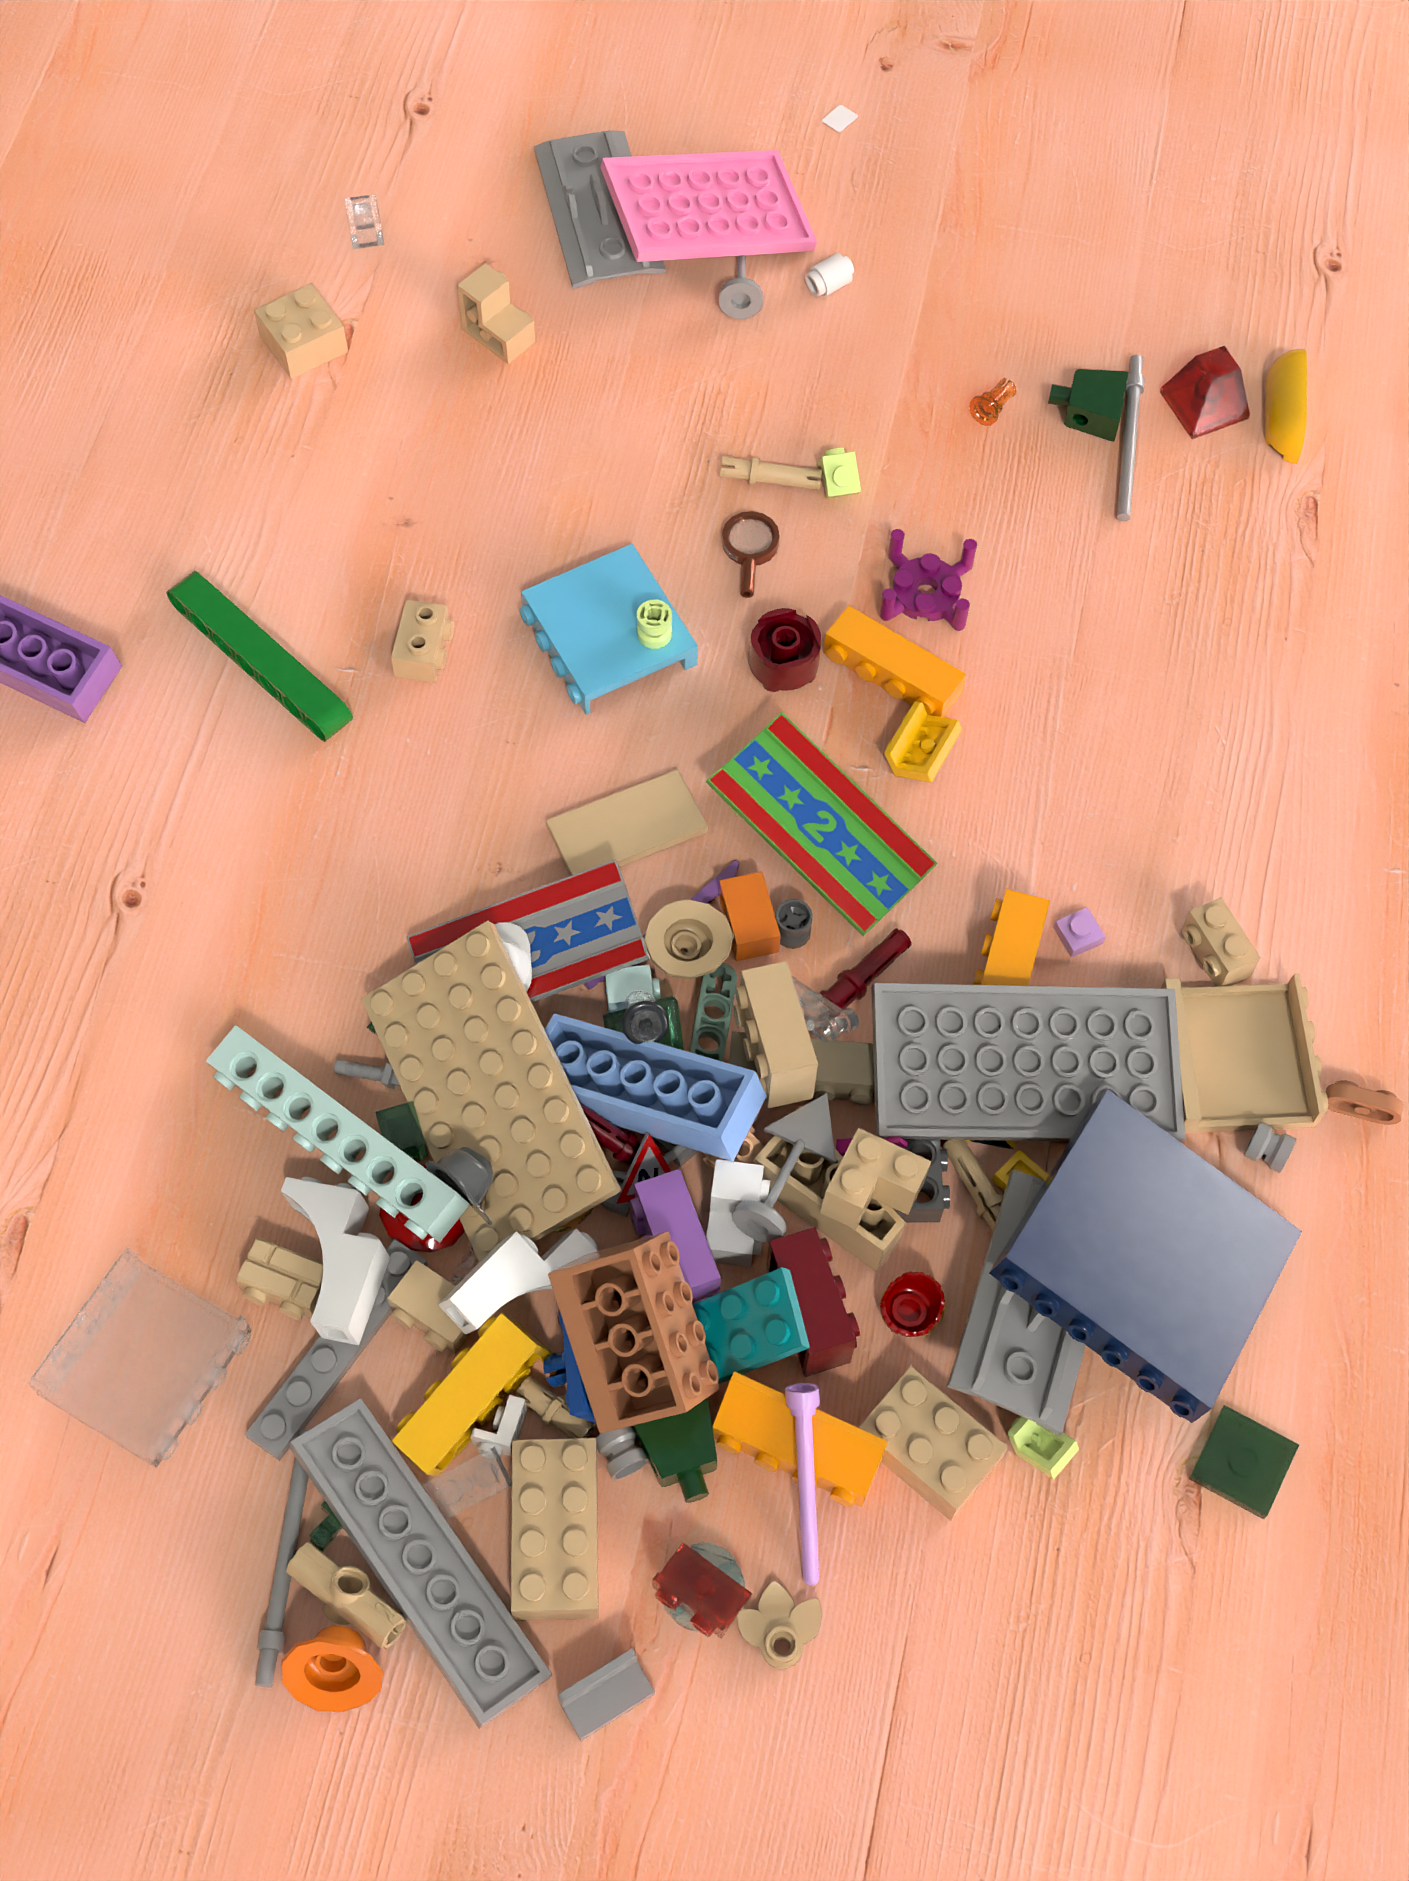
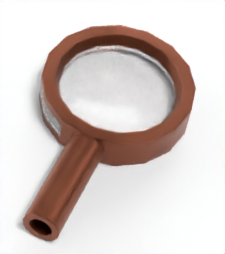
M754 511L741 512L732 516L725 523L722 532L724 552L731 560L742 565L740 594L745 598L754 596L756 566L764 564L774 557L780 541L779 529L773 519L763 513Z

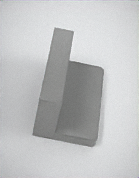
M632 1648L557 1696L559 1704L580 1741H583L654 1696L655 1691L637 1662V1655Z

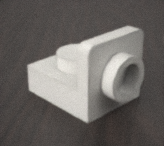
M509 1395L506 1407H498L493 1422V1430L498 1431L497 1434L473 1428L471 1439L473 1445L478 1447L477 1451L479 1453L497 1459L501 1458L502 1454L512 1457V1440H518L527 1413L525 1399Z

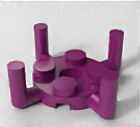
M900 529L893 530L890 537L888 558L898 570L894 575L892 589H885L882 593L880 618L883 621H889L901 613L916 620L917 616L928 618V621H937L944 618L955 630H963L966 626L970 602L964 598L960 599L962 590L960 576L973 568L977 542L974 539H966L963 543L960 561L950 566L948 563L940 560L939 556L932 553L908 560L902 553L905 534ZM930 585L935 589V592L922 593L918 587Z

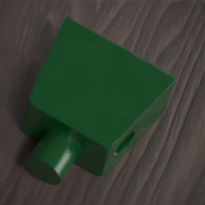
M1078 369L1074 373L1071 387L1052 384L1048 404L1067 407L1064 421L1066 427L1114 442L1120 423L1129 372Z
M708 1398L688 1412L632 1426L636 1433L635 1438L639 1446L644 1449L649 1459L648 1463L661 1487L679 1483L686 1503L701 1500L709 1495L703 1475L717 1470V1454Z

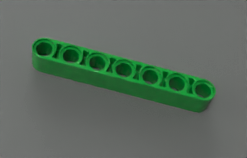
M193 571L166 592L168 599L179 613L320 740L327 741L353 720L349 708L337 695L200 573Z

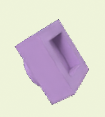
M1088 907L1056 920L1053 926L1071 957L1103 944L1106 938Z

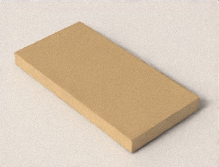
M678 769L546 820V827L570 876L615 859L619 867L708 833V826Z

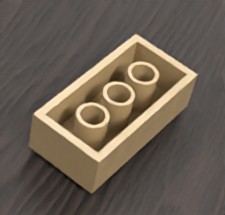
M596 1438L512 1440L511 1613L515 1621L599 1619Z

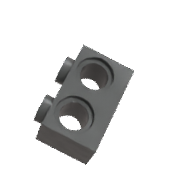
M903 1139L908 1142V1147L903 1149L931 1161L924 1184L920 1192L926 1193L931 1201L920 1203L915 1200L908 1215L896 1209L894 1210L906 1223L940 1222L944 1209L950 1208L949 1185H943L942 1172H947L948 1168L947 1149H940V1140Z

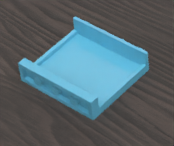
M633 544L521 591L522 606L519 607V612L526 626L532 625L536 632L535 639L540 650L549 653L554 673L558 678H564L571 701L575 705L579 703L586 715L591 713L590 701L678 661L684 670L697 665V643ZM648 600L664 601L672 610V637L666 646L659 649L647 648L637 638V610L643 602Z

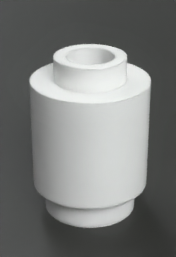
M835 253L812 266L810 272L805 274L807 287L815 297L821 295L826 297L852 282L854 267L847 256Z

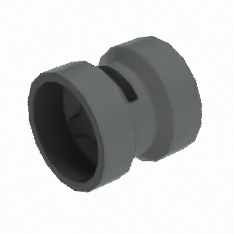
M797 899L786 900L781 903L777 908L775 917L781 935L780 945L791 949L800 948L810 939L813 919L812 910L807 903Z

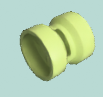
M648 600L639 606L637 610V638L642 645L651 649H659L670 642L672 637V610L664 601Z

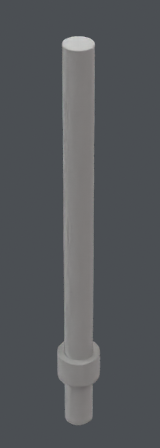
M1140 355L1130 357L1129 374L1125 390L1127 400L1117 519L1119 521H1128L1131 517L1140 395L1144 392L1145 378L1142 375L1143 357Z
M300 1430L299 1436L308 1430ZM296 1457L265 1630L260 1631L257 1650L261 1651L255 1685L265 1688L272 1687L278 1653L283 1652L285 1634L282 1633L291 1581V1576L286 1573L289 1561L296 1552L309 1478Z

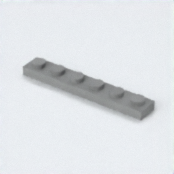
M396 1239L386 1250L390 1260L360 1344L354 1345L321 1338L320 1336L245 1433L247 1439L280 1461L289 1450L290 1442L299 1436L300 1430L305 1429L392 1314L387 1298L414 1262L418 1260L425 1266H428L426 1259Z

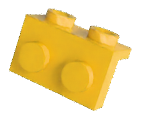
M915 701L908 713L903 717L900 727L892 740L888 742L885 750V756L894 775L932 783L962 731L959 720L928 715L923 703Z

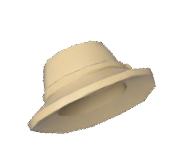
M684 899L665 904L649 920L644 942L651 961L668 976L693 979L713 973L728 958L734 935L724 914L709 904ZM685 950L687 953L683 954L681 951Z

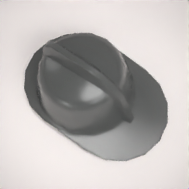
M462 1147L452 1150L437 1163L426 1161L425 1165L433 1175L465 1199L489 1225L492 1224L489 1217L479 1206L493 1182L494 1174L490 1162L485 1157L468 1147Z

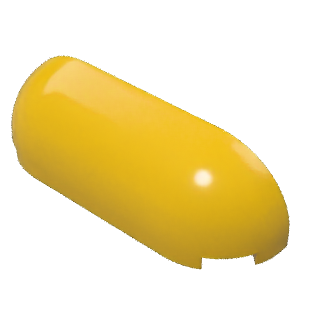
M1306 349L1290 350L1279 356L1271 365L1265 379L1264 435L1268 447L1272 445L1275 450L1284 455V461L1297 464L1303 448L1307 423Z

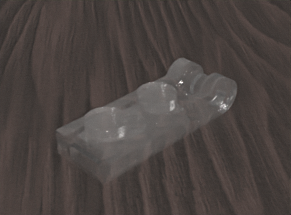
M792 976L807 1029L810 1033L824 1042H830L839 1037L840 1032L848 1033L858 1027V1015L853 1009H841Z

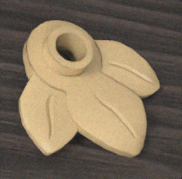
M775 1581L771 1582L763 1592L758 1610L742 1609L738 1611V1627L743 1639L747 1643L760 1648L764 1660L770 1666L777 1669H787L794 1666L802 1656L803 1645L815 1638L821 1627L822 1608L819 1599H809L795 1606V1602L789 1593ZM778 1640L786 1641L790 1646L789 1652L784 1655L778 1654L774 1650V1643Z

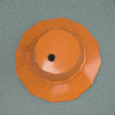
M334 1625L323 1628L314 1639L296 1643L281 1660L282 1684L295 1700L316 1711L345 1712L368 1704L381 1692L383 1670L372 1656L367 1653L366 1644L362 1636L349 1627Z

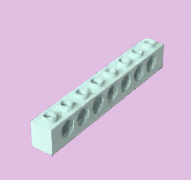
M235 1025L206 1060L207 1063L217 1070L212 1077L230 1091L235 1085L243 1091L239 1098L256 1111L261 1106L270 1111L265 1118L283 1132L288 1126L297 1133L292 1139L311 1153L315 1147L324 1153L320 1160L334 1172L339 1174L342 1169L349 1172L352 1176L348 1182L365 1196L371 1190L380 1196L376 1204L395 1218L399 1212L406 1216L408 1221L404 1226L422 1240L429 1234L440 1243L470 1205L456 1191ZM256 1068L255 1073L248 1077L249 1073ZM283 1088L282 1093L274 1098L276 1092ZM311 1108L309 1114L301 1119L303 1112ZM338 1129L336 1136L328 1140L330 1133ZM366 1150L364 1157L355 1162L356 1156L361 1151ZM394 1171L393 1178L383 1184L384 1177L389 1172ZM423 1192L420 1202L411 1206L414 1196Z

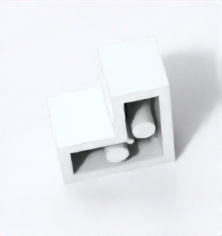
M716 1159L706 1240L715 1263L751 1267L753 1254L761 1255L762 1242L754 1240L738 1229L732 1221V1213L742 1201L765 1202L769 1194L770 1180H762L763 1165Z

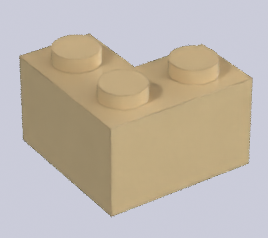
M484 263L457 285L462 330L509 364L535 343V323L530 314L519 310L511 304L510 284L507 277L502 272L496 271Z
M858 1128L825 1192L819 1213L856 1230L873 1198L908 1215L924 1184L931 1161Z

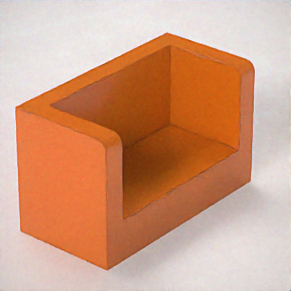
M763 872L719 880L718 898L722 913L726 916L734 935L732 949L735 960L741 961L778 953L781 935Z

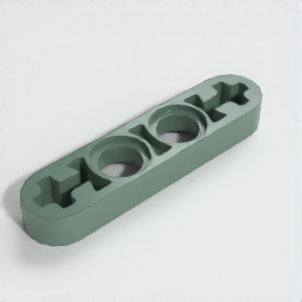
M722 963L713 973L703 975L689 1048L691 1053L722 1062L724 1061L737 983L735 970L726 963ZM715 977L722 978L723 985L720 994L713 993L716 983ZM716 1006L722 1010L724 1016L719 1019H712L705 1014L704 1008ZM703 1037H710L717 1042L718 1048L713 1051H707L699 1045L698 1040Z

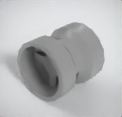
M1259 1122L1244 1156L1253 1161L1262 1158L1270 1169L1280 1173L1291 1154L1296 1138L1288 1134L1275 1135L1271 1126Z
M632 1426L601 1433L596 1437L599 1454L605 1455L609 1459L606 1467L612 1480L621 1479L636 1472L649 1461L644 1449L635 1446L636 1433Z

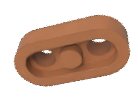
M1347 1080L1337 1081L1326 1088L1328 1109L1333 1112L1384 1125L1397 1124L1401 1121L1404 1104L1390 1091H1372L1358 1087L1356 1083Z

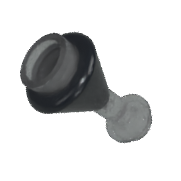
M638 990L630 993L624 1003L626 1012L622 1019V1029L625 1036L634 1044L652 1041L659 1042L667 1033L669 1026L666 1011L654 1002L653 997L648 992Z

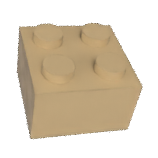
M312 283L254 310L261 339L290 379L296 378L348 353L343 324Z

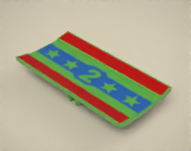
M782 712L706 781L732 809L862 936L870 931L938 864Z

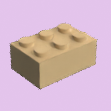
M787 961L742 970L740 986L735 987L737 1005L733 1006L734 1016L738 1028L744 1027L747 1036V1038L743 1039L745 1055L748 1062L754 1061L756 1074L767 1095L765 1098L767 1108L813 1099L818 1061Z
M911 1366L859 1426L860 1429L888 1441L882 1463L950 1521H952L998 1465L1008 1449L1007 1445Z

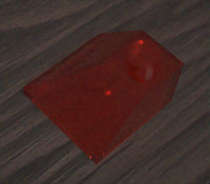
M1225 346L1196 355L1160 389L1161 395L1191 439L1247 420L1250 416L1241 369Z

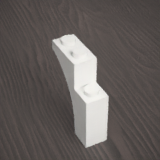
M286 1177L281 1189L282 1194L292 1209L302 1214L315 1226L322 1248L323 1278L318 1301L310 1322L321 1338L359 1345L390 1260L389 1254L378 1237L368 1233H360L369 1207L360 1191L352 1185L339 1183L337 1186L323 1184L312 1177H302L301 1180Z
M576 1228L564 1234L540 1257L537 1254L538 1248L534 1242L524 1235L520 1236L516 1231L505 1237L438 1306L464 1334H468L477 1330L492 1314L510 1300L534 1291L551 1290L552 1286L548 1273L583 1255L596 1252L598 1246L588 1234L579 1232Z

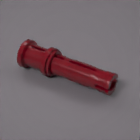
M895 928L860 963L851 970L847 969L840 972L837 976V981L827 991L822 990L816 995V1001L823 1012L832 1019H841L845 1014L844 1010L853 1001L861 1000L866 995L867 986L911 947L912 942L909 936L903 930Z

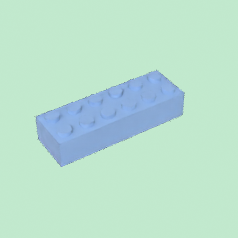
M555 1013L545 1028V1032L578 1101L613 1125L642 1134L648 1132L651 1137L733 1162L767 1097L756 1072L750 1069L649 1040L641 1044H634L627 1039L624 1033Z

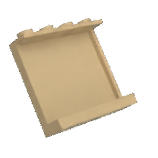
M1294 973L1288 984L1181 988L1180 978L1164 979L1160 989H1175L1185 1133L1256 1130L1259 1122L1271 1126L1272 1129L1315 1128L1323 1115L1327 1113L1328 1098L1326 1092L1321 1091L1320 1088L1321 1060L1319 1056L1314 1055L1313 1050L1315 1027L1312 1021H1308L1306 1009L1309 1004V995L1307 988L1302 987L1299 973Z

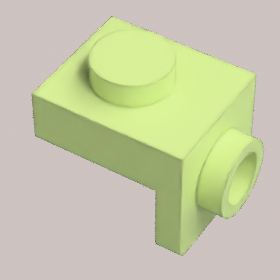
M844 448L826 450L825 456L817 460L818 468L821 467L826 498L859 494L861 487L855 451L845 453Z
M1020 1415L1014 1420L1008 1432V1437L1016 1455L1053 1480L1080 1450L1076 1440L1062 1432L1058 1436L1037 1425L1036 1422Z

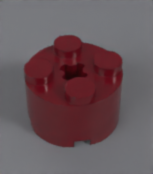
M789 608L769 611L758 620V624L751 633L749 663L752 673L767 691L795 690L811 683L815 679L819 667L821 632L817 623L808 615L805 618L796 614V610Z

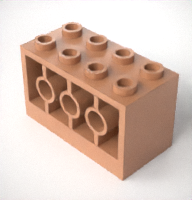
M668 1231L583 1255L548 1273L600 1434L688 1412L720 1389L717 1367L710 1360L705 1345V1330L701 1322L697 1320L692 1305V1290L689 1284L684 1281L679 1265V1251L676 1244L671 1241Z

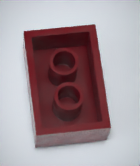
M816 1227L770 1240L766 1264L768 1273L781 1267L790 1270L810 1348L796 1353L805 1377L851 1363L854 1348H857L856 1337L860 1336L859 1326L854 1313H847L842 1299L846 1298L840 1275L833 1276L828 1263L833 1261L829 1243L826 1238H819Z

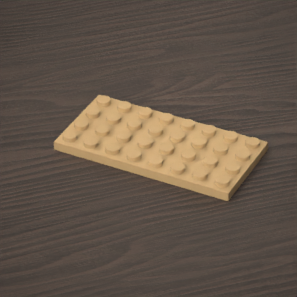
M486 921L361 998L434 1162L437 1163L454 1149L468 1147L485 1157L492 1166L494 1173L493 1182L479 1205L492 1224L489 1225L470 1205L460 1217V1221L479 1263L505 1237L516 1231L520 1236L524 1235L535 1242L621 1192L620 1186L493 923Z

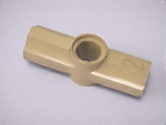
M309 1542L300 1547L289 1561L286 1573L324 1602L323 1610L330 1621L340 1625H353L376 1645L385 1650L396 1642L401 1632L405 1629L407 1619L369 1589L370 1580L363 1570L353 1566H340L314 1544L311 1545Z

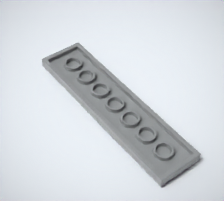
M361 1398L290 1442L289 1448L401 1614L407 1619V1623L479 1729L550 1679L552 1673Z

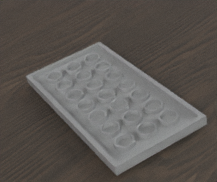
M874 983L871 987L877 1137L886 1139L898 1136L901 1139L1070 1141L1090 1107L1107 1090H1110L1180 1142L1185 1140L1175 989Z

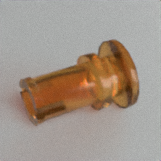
M1007 378L1001 379L990 392H984L981 396H976L970 401V413L978 423L984 426H991L998 420L1003 405L1017 392L1016 386L1011 380H1008L1006 383Z

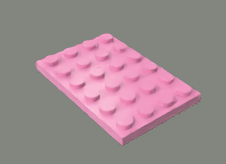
M778 150L611 157L602 159L600 168L636 262L814 251L817 240Z

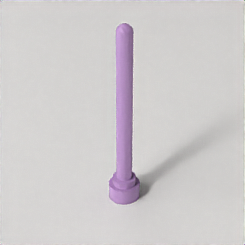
M800 1383L787 1386L785 1394L786 1407L790 1408L791 1415L795 1416L803 1581L807 1585L813 1586L818 1583L820 1576L812 1415L816 1414V1407L820 1405L819 1386Z

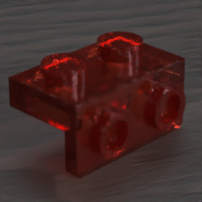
M683 1542L660 1573L657 1572L652 1579V1588L657 1590L654 1595L655 1598L672 1611H675L677 1607L681 1608L692 1617L689 1623L707 1637L714 1633L722 1639L752 1596L749 1590Z

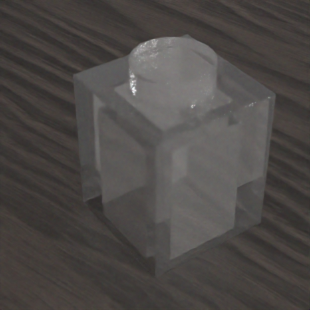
M376 194L344 198L353 249L384 245Z

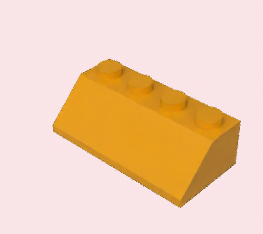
M734 1371L713 1424L714 1439L717 1440V1446L736 1455L740 1451L754 1457V1462L768 1471L776 1472L777 1469L783 1470L793 1475L792 1480L798 1484L795 1416L791 1415L790 1408L786 1407V1395ZM816 1409V1414L812 1415L815 1486L830 1492V1498L839 1504L847 1507H852L853 1504L862 1507L882 1462L888 1441Z

